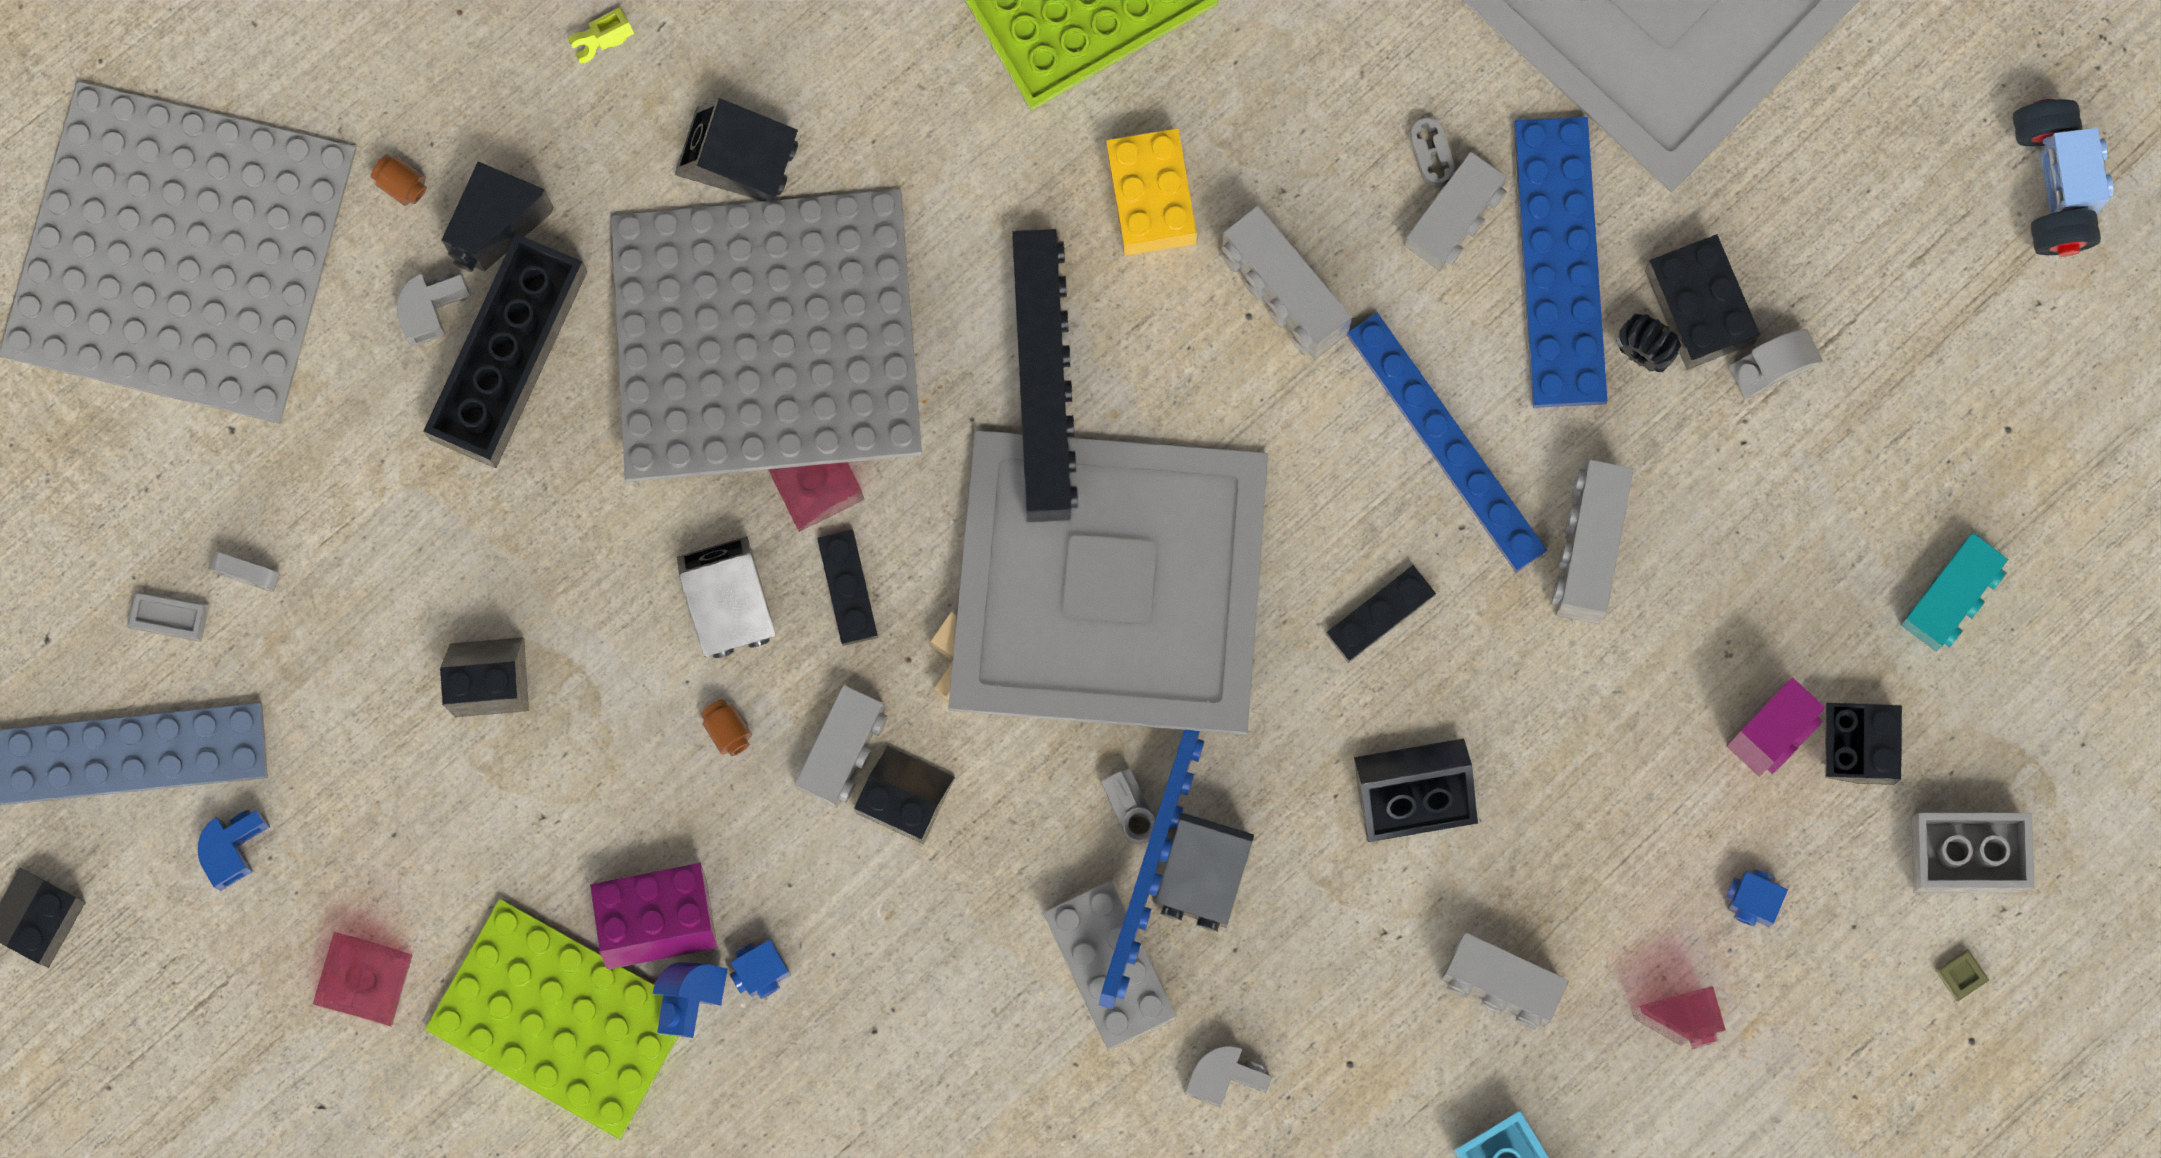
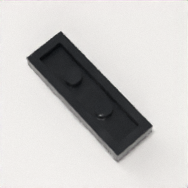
M853 529L818 537V544L842 646L878 638Z
M1412 565L1328 630L1326 636L1345 660L1350 663L1434 598L1436 593L1415 566Z

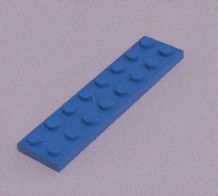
M1588 117L1515 120L1514 131L1533 408L1607 404L1608 400Z

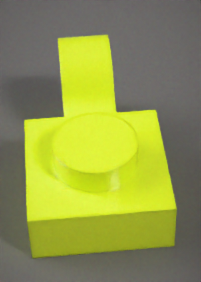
M619 7L588 23L590 29L572 34L568 41L572 48L582 44L586 45L582 51L575 54L580 63H586L594 57L598 46L602 50L618 46L627 37L633 35L634 32Z

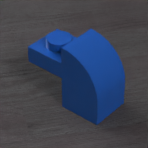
M246 810L237 814L230 820L232 825L229 827L225 825L224 821L215 817L202 831L198 841V858L214 888L222 891L253 872L238 846L270 828L264 815L257 810L252 813L250 810Z
M677 962L664 969L659 975L652 993L663 996L657 1033L667 1036L693 1038L699 1004L722 1005L727 968L710 964Z

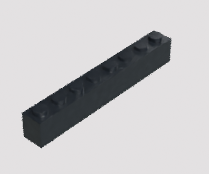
M1056 229L1012 231L1027 523L1071 520V508H1078L1077 486H1070L1069 473H1076L1075 451H1068L1067 438L1074 437L1073 415L1066 416L1065 404L1066 402H1072V381L1064 380V367H1071L1070 345H1062V333L1069 332L1068 310L1060 311V298H1067L1066 276H1059L1058 263H1065L1064 241H1057Z

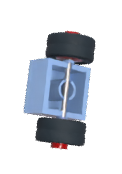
M2043 99L2016 110L2013 113V124L2017 143L2021 146H2044L2040 155L2050 214L2031 222V233L2036 254L2067 257L2079 254L2080 251L2098 245L2101 242L2097 214L2110 200V196L2113 195V180L2110 174H2106L2104 161L2107 160L2105 139H2100L2098 128L2082 130L2079 105L2074 100Z

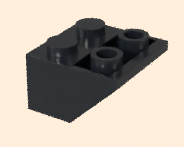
M1826 703L1825 778L1855 784L1895 785L1901 780L1902 705Z

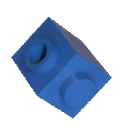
M1754 869L1753 873L1746 871L1740 879L1734 877L1725 898L1731 900L1728 910L1735 912L1734 918L1750 926H1755L1756 922L1770 927L1776 920L1788 889L1773 883L1775 878L1770 874Z
M771 940L764 942L758 947L753 942L735 953L737 959L731 962L735 971L729 974L740 994L747 990L752 998L759 995L761 999L779 990L778 982L791 975Z

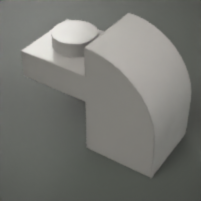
M421 273L405 284L398 297L397 315L405 339L411 347L446 335L437 308L471 296L462 275L446 274L436 278L434 284L428 286L426 279Z
M1808 329L1784 334L1751 350V354L1729 367L1746 399L1759 394L1779 381L1799 376L1820 364L1823 360Z
M1220 1047L1208 1052L1197 1063L1185 1095L1221 1108L1231 1080L1266 1093L1272 1076L1266 1074L1267 1067L1246 1060L1244 1066L1238 1064L1237 1062L1242 1052L1241 1048Z

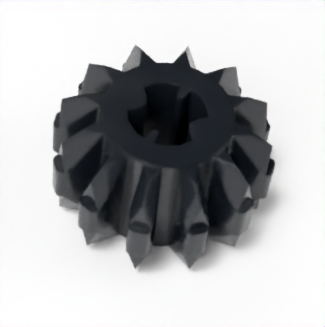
M1634 313L1624 323L1616 339L1621 353L1627 355L1629 360L1637 363L1639 367L1643 366L1648 371L1664 372L1674 362L1682 346L1677 334L1672 332L1669 326L1662 324L1659 319L1651 318L1648 314Z

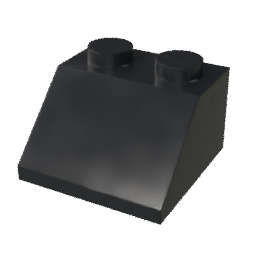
M887 746L870 773L854 810L856 814L924 845L955 776Z
M20 867L0 901V943L35 963L49 968L86 902Z

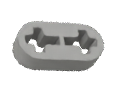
M1422 118L1416 121L1412 127L1410 134L1411 145L1423 180L1429 186L1443 187L1454 174V161L1441 124L1432 118ZM1422 128H1427L1429 133H1436L1432 139V149L1428 148L1425 139H1418ZM1436 156L1438 164L1447 167L1444 170L1443 177L1438 178L1436 173H1429L1433 165L1431 157Z
M214 552L208 570L216 574L270 592H274L280 576L278 572L220 552Z

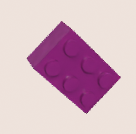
M1792 677L1727 747L1759 777L1766 770L1773 774L1824 722L1819 715L1826 708Z
M701 863L590 884L599 951L607 970L718 948L708 883Z

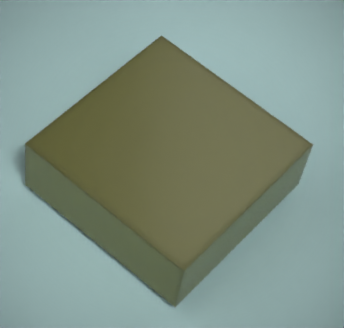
M1969 949L1935 970L1956 1002L1990 981Z

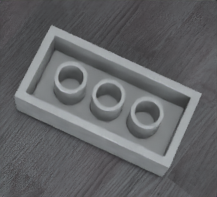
M1258 205L1224 231L1223 260L1233 272L1239 270L1248 280L1245 282V286L1257 300L1263 298L1271 309L1268 310V313L1273 321L1280 328L1286 326L1294 335L1291 340L1302 355L1305 356L1309 353L1316 360L1347 335L1350 329L1351 315Z
M1589 460L1585 470L1579 469L1572 491V498H1577L1578 502L1577 505H1572L1565 528V533L1571 534L1570 541H1565L1558 569L1564 570V576H1559L1557 583H1555L1551 605L1558 606L1556 616L1600 625L1606 615L1634 468Z
M1112 880L1043 912L1108 1052L1176 1020L1174 1010L1138 935H1136L1135 941L1141 943L1136 963L1135 965L1128 963L1124 976L1130 977L1125 998H1117L1113 1009L1099 1005L1101 991L1126 915V910Z

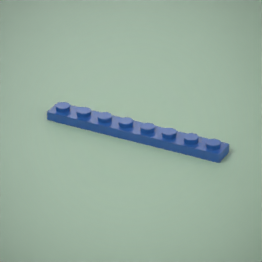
M1378 313L1374 314L1349 331L1347 337L1515 573L1545 554L1547 549L1380 315Z
M1184 730L1101 991L1100 1006L1113 1009L1117 998H1125L1130 977L1124 976L1128 963L1133 965L1136 963L1141 943L1136 942L1135 938L1138 929L1146 930L1152 909L1146 907L1149 895L1157 896L1163 876L1156 873L1160 861L1166 863L1168 861L1173 844L1172 840L1167 839L1170 827L1178 828L1184 807L1178 806L1180 795L1189 794L1194 774L1188 772L1192 760L1199 762L1205 741L1198 739L1200 731Z

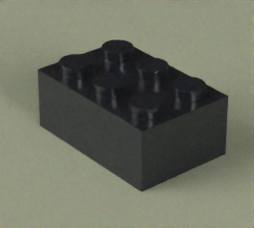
M1718 234L1649 260L1645 273L1669 329L1677 334L1682 345L1679 353L1686 370L1755 344L1760 335Z

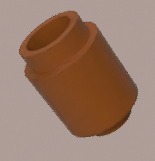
M388 154L384 155L371 172V178L376 181L375 185L403 206H407L411 202L416 204L426 192L427 186L424 185L426 177L397 156L392 158Z
M721 699L702 711L701 716L704 719L702 725L720 754L729 753L730 756H735L749 747L748 740L752 737V733L733 704L729 705L726 699Z

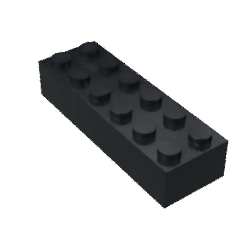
M517 233L515 234L423 430L430 441L497 468L585 279L587 270L582 261Z

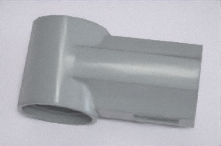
M1131 769L1120 771L1101 781L1128 841L1139 845L1148 843L1156 820L1144 799ZM1144 817L1150 823L1148 832L1144 835L1133 834L1129 829V823L1133 818Z

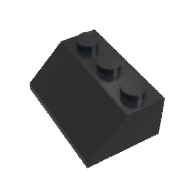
M1464 738L1354 757L1357 787L1368 842L1478 824L1473 769Z

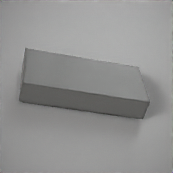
M135 591L127 627L129 629L201 642L209 606L203 603Z

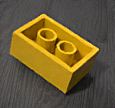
M1179 129L1106 140V151L1124 256L1196 244L1197 232Z

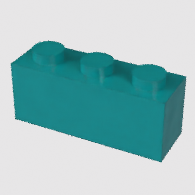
M1972 533L1904 619L1901 626L1936 652L1944 644L1950 648L1963 632L1958 625L1967 615L1972 619L1985 603L1980 598L1987 587L1994 590L2007 574L2002 568L2009 559Z

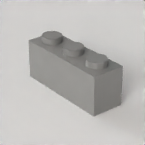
M1470 152L1408 234L1404 246L1438 271L1446 263L1452 266L1464 250L1460 246L1461 242L1467 234L1474 237L1485 222V219L1481 216L1488 206L1495 209L1507 192L1503 189L1506 176Z
M843 685L794 784L796 789L835 808L838 807L840 801L846 803L855 787V782L851 781L857 767L863 769L872 751L867 746L873 734L880 735L888 719V716L883 714L885 711L884 703Z

